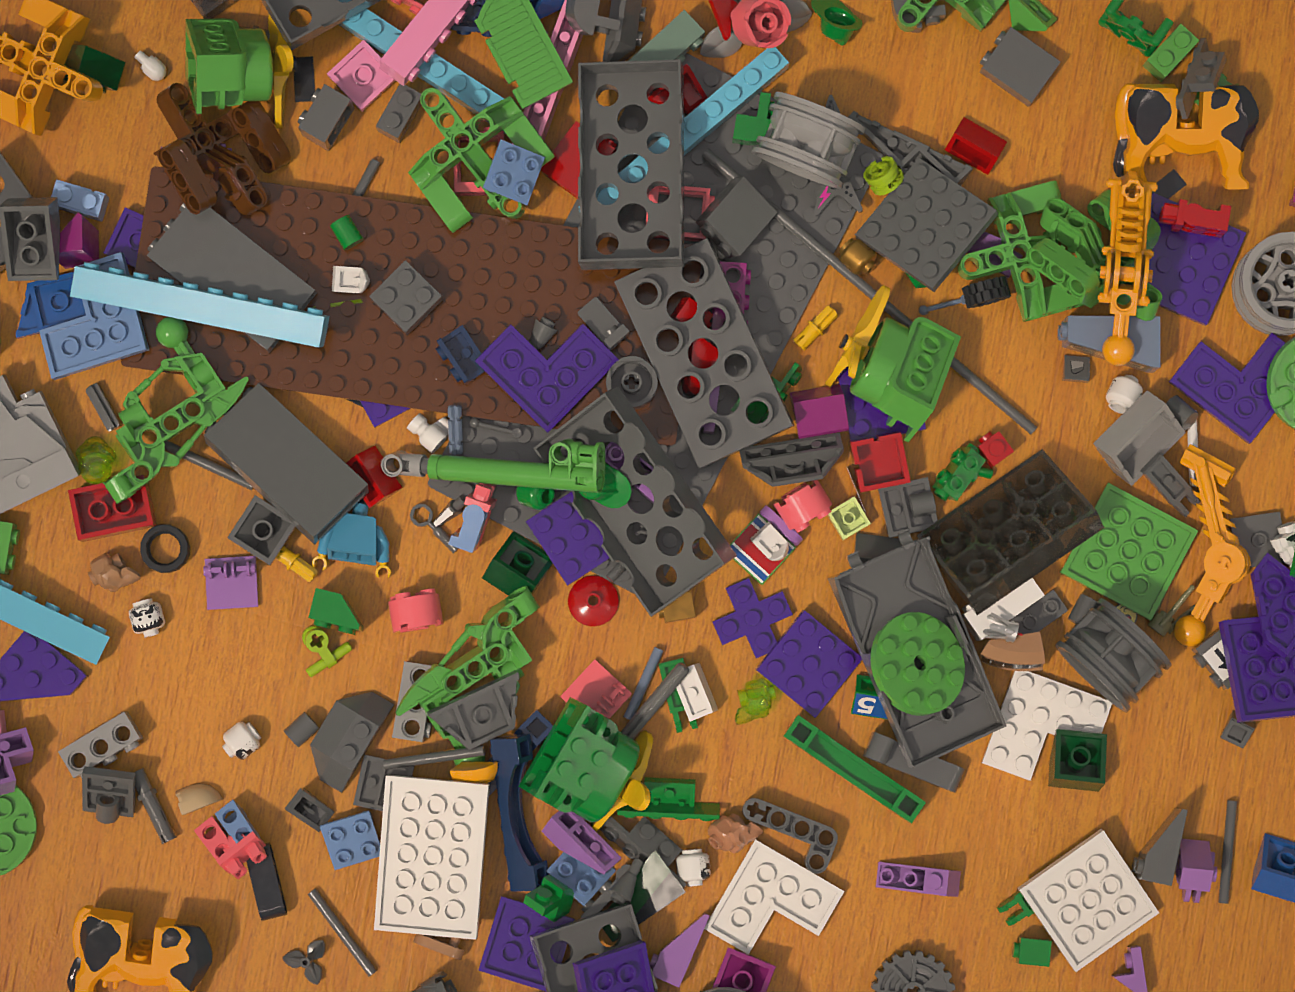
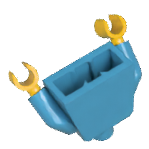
M357 503L353 507L352 514L347 513L319 540L317 549L319 555L312 561L314 568L317 566L318 559L324 561L323 570L328 568L329 559L374 566L379 562L376 568V576L379 578V569L386 568L388 570V578L390 577L391 569L387 565V562H389V541L383 528L376 525V518L367 516V505Z

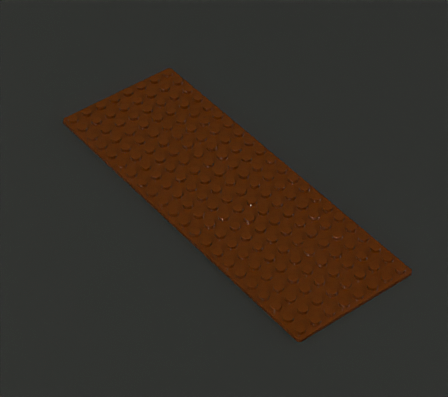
M155 166L150 172L135 272L149 274L148 279L158 281V277L173 279V284L183 286V284L147 256L149 245L156 238L160 239L163 236L165 225L172 218L176 219L181 213L179 209L184 203L164 172L165 168ZM205 174L206 178H210L211 182L209 183L217 196V204L210 208L315 289L317 294L303 311H307L308 307L313 308L315 306V308L323 310V315L330 316L323 347L279 340L270 353L244 332L183 320L188 327L187 342L195 354L203 353L221 381L236 383L242 378L248 377L247 385L256 386L259 383L261 386L447 414L448 406L461 405L462 416L541 427L486 372L466 385L462 380L457 382L450 372V369L453 368L448 359L443 361L435 348L439 346L436 340L442 339L463 325L482 353L511 324L530 343L535 319L541 320L543 316L555 322L554 328L558 330L538 351L547 360L581 324H584L592 332L578 316V311L594 297H597L621 325L624 324L630 331L629 336L611 352L618 359L627 356L640 357L652 366L614 282L642 268L582 270L578 263L577 227L469 212L473 219L452 233L432 206L261 182L267 194L266 205L250 215H243L236 209L233 202L226 200L224 196L227 194L220 182H215L214 175ZM350 215L364 240L344 251L330 225L336 220ZM605 237L599 242L598 251L604 255L612 254L617 250L619 241L613 237ZM651 239L649 249L654 253H662L668 249L670 241ZM684 243V249L693 244ZM405 260L443 298L408 336L369 297ZM691 261L684 267L683 275L687 282H699L700 262ZM333 266L363 268L370 278L368 287L362 293L332 291ZM644 283L638 288L637 298L641 304L649 305L657 299L658 291L654 284ZM684 291L674 293L667 302L669 316H671L682 298L690 297L696 301L693 295ZM361 299L363 303L354 304L350 300ZM343 302L341 306L330 307L331 303ZM139 311L149 351L121 359V364L125 367L156 371L161 366L162 360L178 356L174 348L163 346L156 337L158 323L168 316ZM672 329L664 330L658 337L659 347L665 352L676 349L679 344L678 334ZM163 371L165 373L183 375L182 372ZM607 373L552 429H559L598 397L607 392ZM629 377V381L624 382V384L629 385V389H634L635 385L639 384V382H635L634 377ZM657 377V390L654 398L645 407L635 411L658 444L673 446L676 443L678 421ZM681 381V382H680V385H679V390H680V393H681L682 396H683L682 381ZM612 411V424L622 430L624 427L623 422L616 412Z

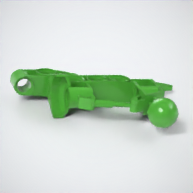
M166 317L158 323L156 327L158 341L167 348H174L178 356L162 360L161 366L148 379L146 378L133 391L127 394L123 403L124 410L118 413L124 426L116 430V438L134 464L103 482L117 504L123 502L147 485L158 475L161 467H177L179 461L194 445L195 440L206 427H211L214 422L234 405L249 380L248 377H244L226 390L203 353L195 354L187 342L188 327L182 319ZM164 370L182 372L196 394L158 418L153 419L146 412L138 396ZM189 404H195L199 407L200 413L195 417H191L186 413L185 408ZM167 418L177 420L178 427L175 430L165 428L164 421ZM194 424L201 425L190 440L188 439L175 455L165 451V442ZM145 432H153L157 440L153 444H146L142 440V435ZM145 467L149 471V476L144 480L137 479L134 475L135 469Z
M527 586L518 588L507 598L494 605L483 616L481 623L466 624L465 631L451 646V650L440 663L433 664L409 688L395 712L396 715L401 716L419 703L435 730L443 739L448 738L455 749L466 748L431 719L427 712L449 702L451 698L489 673L492 674L495 680L512 671L519 673V679L524 676L521 667L531 662L532 659L512 631V628L540 608ZM502 612H507V619L502 623H498V616ZM470 636L477 638V647L448 666H444ZM499 647L498 655L490 658L489 653L491 649ZM477 661V669L473 672H468L469 664ZM452 675H456L457 680L455 684L447 686V679ZM517 681V684H516V694H517V692H518V690H519V687H520V684H519L518 681ZM485 756L453 761L455 766L460 762H484Z

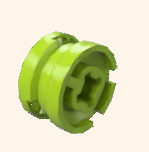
M889 156L881 157L882 161L878 163L876 160L873 161L864 171L863 177L871 185L870 188L875 195H886L894 191L904 179L903 172L897 167L895 160Z

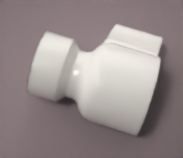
M419 413L407 426L411 433L419 435L420 444L431 454L449 436L448 419L446 417L441 418L434 424H428L427 419Z

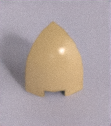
M200 783L189 785L175 792L180 802L178 806L182 815L223 800L219 792L213 787Z

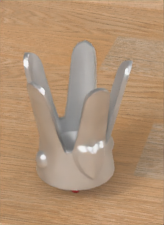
M992 612V616H987V619L992 624L989 626L990 629L983 630V634L990 635L984 638L1005 639L1007 642L1013 643L1017 635L1023 636L1022 633L1018 632L1019 623L1009 622Z

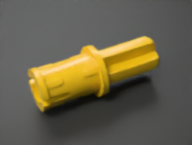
M827 306L812 322L808 321L809 325L793 341L805 351L819 335H824L822 332L838 317L837 312L832 307Z
M283 546L276 559L287 566L288 571H294L307 582L313 581L318 573L317 569L301 559L299 553L295 554Z

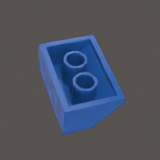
M1264 834L1253 870L1252 890L1295 903V842Z

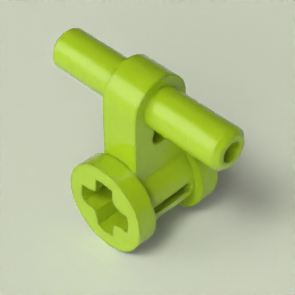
M312 625L303 631V643L310 651L318 652L322 658L306 669L309 677L315 676L327 667L330 669L337 664L338 659L352 651L349 642H345L330 652L327 648L328 636L319 626ZM314 634L318 636L319 642L316 644L313 642L311 637Z

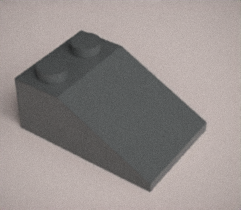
M57 197L6 199L0 205V224L8 281L58 280L60 216Z
M1174 808L1139 852V856L1134 857L1131 871L1135 873V878L1172 886L1188 810Z

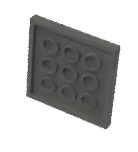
M918 158L905 173L902 183L886 196L855 236L878 254L935 292L998 216V212L937 169Z

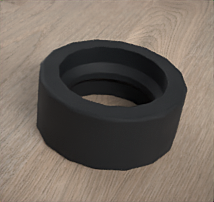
M160 524L152 527L144 534L140 542V553L143 561L149 568L160 573H172L186 564L190 556V543L187 536L180 529L172 525ZM161 534L174 536L180 544L178 557L168 564L157 562L150 552L153 539Z

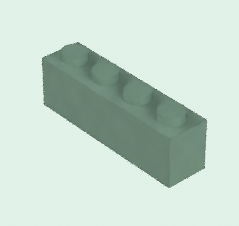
M683 10L629 61L681 59L683 63L686 59L684 55L689 50L694 52L702 45L705 31Z

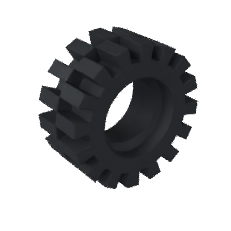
M1006 276L979 281L962 288L967 308L981 307L1011 297Z

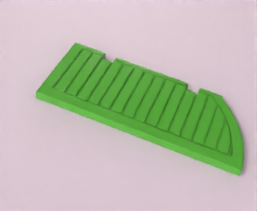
M529 0L485 1L478 19L474 21L481 34L487 31L490 32L492 37L486 39L485 42L507 83L511 84L516 81L519 87L512 90L521 109L573 83Z

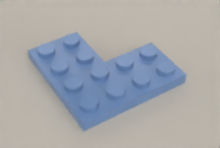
M122 252L91 261V263L99 264V269L108 271L109 267L124 269V274L130 275L125 255ZM82 299L86 316L39 330L51 379L57 380L149 351L139 311Z

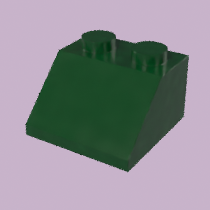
M513 531L490 562L482 579L508 596L524 586H527L533 595L553 563L543 549Z
M1056 729L1049 761L1048 786L1099 792L1105 785L1107 734Z

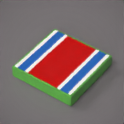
M758 513L730 546L737 555L733 560L759 584L763 585L796 547L787 540L789 550L786 557L779 561L769 560L750 539L768 523Z

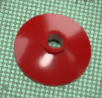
M587 576L578 580L572 586L568 595V607L572 616L586 626H601L609 622L616 614L619 605V597L615 587L610 581L600 576ZM591 596L598 598V603L594 606L588 603V599Z

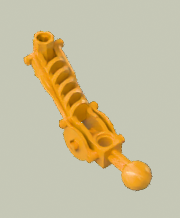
M1127 171L1124 176H1121V179L1108 178V181H1106L1107 188H1111L1109 211L1111 235L1110 246H1103L1101 251L1103 255H1106L1105 266L1100 267V278L1104 279L1103 293L1100 292L1097 300L1100 303H1110L1109 312L1114 314L1112 335L1104 341L1102 354L1107 362L1115 366L1127 364L1134 356L1135 346L1128 337L1130 315L1136 316L1137 306L1148 307V304H1150L1146 291L1147 283H1152L1153 270H1149V259H1152L1154 256V251L1146 249L1147 226L1151 218L1152 191L1156 192L1158 185H1156V182L1143 181L1135 171ZM1131 183H1134L1136 185L1133 187V189L1128 188L1130 187ZM1121 257L1135 258L1134 267L1120 266ZM1119 281L1132 282V285L1118 283ZM1121 294H1127L1131 297V300L1128 304L1121 305L1116 301L1117 297Z
M1190 444L1185 450L1180 463L1195 471L1197 480L1190 478V481L1199 488L1200 493L1193 491V494L1202 500L1203 505L1196 503V507L1205 513L1206 518L1199 516V520L1208 526L1209 531L1202 529V532L1211 539L1212 546L1207 550L1204 559L1206 573L1196 589L1201 596L1191 614L1179 618L1176 622L1174 636L1181 645L1195 647L1205 639L1206 626L1204 621L1214 602L1222 604L1232 584H1236L1246 577L1251 566V559L1247 550L1240 545L1238 536L1229 530V526L1234 528L1236 526L1226 517V513L1233 515V513L1224 506L1223 500L1229 503L1230 501L1228 497L1220 492L1219 487L1220 484L1226 488L1236 468Z

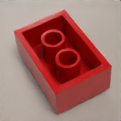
M145 475L135 476L137 479L144 480L147 478V476ZM103 483L68 490L78 541L85 542L157 526L149 483L119 504L115 502Z

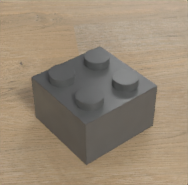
M324 84L322 89L317 88L311 98L313 104L308 111L304 110L298 119L300 125L298 128L303 137L329 151L355 108L351 99Z
M406 260L369 296L371 301L407 336L443 300L442 296Z

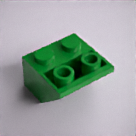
M319 588L315 589L308 617L314 620L313 625L327 629L331 628V624L339 626L338 631L352 635L356 634V630L363 631V625L344 595Z

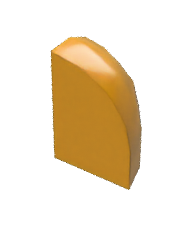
M460 762L450 770L453 781L488 784L497 774L498 762Z

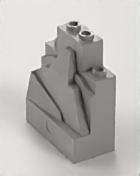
M6 375L0 376V514L83 473L43 392L36 393L32 389L20 395L22 400L18 401Z

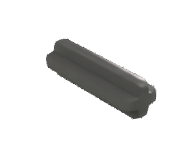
M98 383L90 385L86 389V393L108 431L117 429L121 423Z

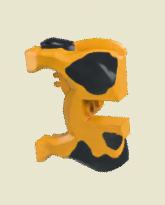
M1127 83L1120 89L1115 109L1118 143L1113 159V169L1117 177L1124 176L1127 171H1135L1143 181L1148 182L1144 173L1147 157L1151 165L1155 164V157H1160L1159 162L1163 165L1165 164L1166 155L1173 152L1187 156L1215 152L1220 164V173L1223 175L1222 186L1225 189H1249V182L1242 175L1241 168L1244 160V149L1259 121V110L1251 92L1244 85H1217L1215 91L1200 92L1198 124L1195 120H1191V116L1188 119H1182L1181 115L1177 116L1176 96L1178 95V88L1175 84ZM1131 183L1130 187L1128 188L1133 189V187L1136 185L1134 183Z
M86 905L78 911L74 919L72 931L75 960L67 979V986L70 992H97L96 984L98 980H103L102 986L104 988L108 987L109 982H113V988L117 989L120 981L127 980L142 986L166 985L169 992H197L198 985L203 980L213 958L211 944L206 933L199 926L176 924L177 919L159 917L154 929L153 942L148 939H141L138 943L134 942L130 949L134 913L96 908L93 905Z

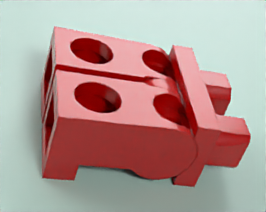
M1180 199L1177 204L1164 203L1160 209L1158 223L1172 225L1171 231L1179 232L1181 229L1189 233L1221 238L1228 230L1232 206L1221 204L1217 210L1204 209L1196 203L1187 205L1188 200Z

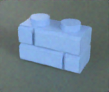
M56 180L51 197H57L59 210L73 214L79 212L84 217L101 222L109 202V197L105 193L93 192L91 189Z

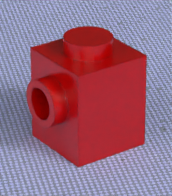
M990 431L979 439L981 444L977 448L981 451L980 455L986 459L985 462L990 469L1014 452L999 431L994 435Z

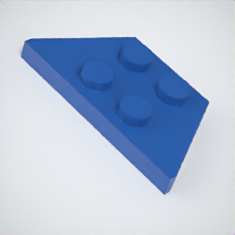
M74 272L59 275L58 280H41L27 284L25 302L22 305L16 338L20 339L40 334L39 330L86 316L82 299L70 297Z

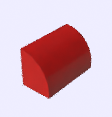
M963 117L947 144L945 151L989 175L1007 141Z
M376 445L356 454L346 462L368 484L369 492L363 497V500L369 508L381 503L403 488L396 477L387 476L383 472L381 467L383 456Z

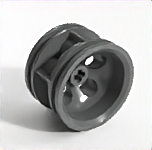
M1100 598L1096 602L1098 608L1091 607L1088 610V614L1069 633L1067 632L1064 635L1066 641H1058L1055 647L1064 659L1095 690L1117 708L1127 713L1131 709L1129 703H1137L1139 701L1137 694L1142 690V687L1153 676L1160 678L1163 675L1161 669L1168 670L1172 664L1153 640L1131 619L1111 603Z

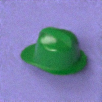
M839 0L811 1L813 10L821 18L820 28L822 34L842 46L848 42L854 30L861 29L863 26L862 20Z
M605 463V484L602 492L579 493L584 498L595 500L606 507L620 508L630 500L632 489L629 480L623 473Z

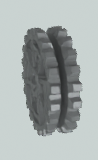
M903 950L902 956H898L896 953L891 955L892 960L890 962L884 960L881 963L883 969L881 971L876 970L874 975L877 977V981L871 983V988L875 992H906L908 988L913 989L914 986L919 987L917 989L918 992H951L956 990L955 984L949 982V979L952 977L951 973L943 971L945 965L940 960L934 962L935 957L930 953L926 957L923 956L921 950H916L915 954H911L909 950Z

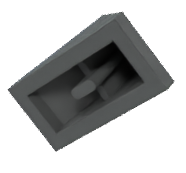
M300 788L285 807L286 811L318 832L321 831L320 825L327 823L334 814L331 808L305 788Z

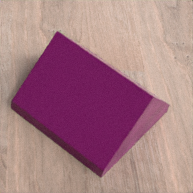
M79 212L60 232L59 264L65 269L74 268L84 264V262L99 259V231Z
M840 384L790 393L799 439L849 430L845 398Z
M728 947L713 988L731 987L745 992H767L776 966L755 956Z

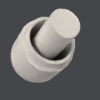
M141 50L135 55L134 58L142 64L140 67L143 70L142 72L151 80L160 81L166 76V66L156 56L151 55L148 57Z

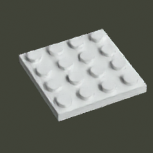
M1102 829L1018 887L1022 896L1075 972L1159 914Z

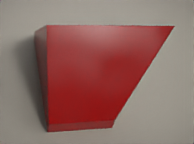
M685 64L683 66L684 113L689 114L708 97L690 66ZM657 88L648 97V100L656 104H663L669 98V91L664 88Z

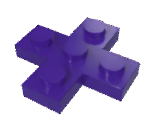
M749 578L725 588L735 612L712 622L721 644L725 645L746 635L755 658L768 654L777 643L770 625L793 615L783 591L759 601Z

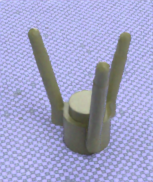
M1191 585L1168 613L1163 610L1158 613L1165 598L1164 595L1148 626L1163 637L1167 632L1171 634L1179 618L1190 615L1195 605L1173 622L1174 618L1172 616L1189 597L1195 586Z

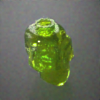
M98 436L88 438L76 451L82 478L88 483L100 484L107 481L111 476L112 463L116 459V454Z
M764 678L747 681L744 689L737 690L741 708L737 709L736 725L746 724L752 720L765 718L769 715V710L772 708L771 700L776 699L773 684L768 685Z

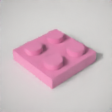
M365 40L359 43L327 73L328 77L351 99L361 112L396 81L379 69L381 57Z

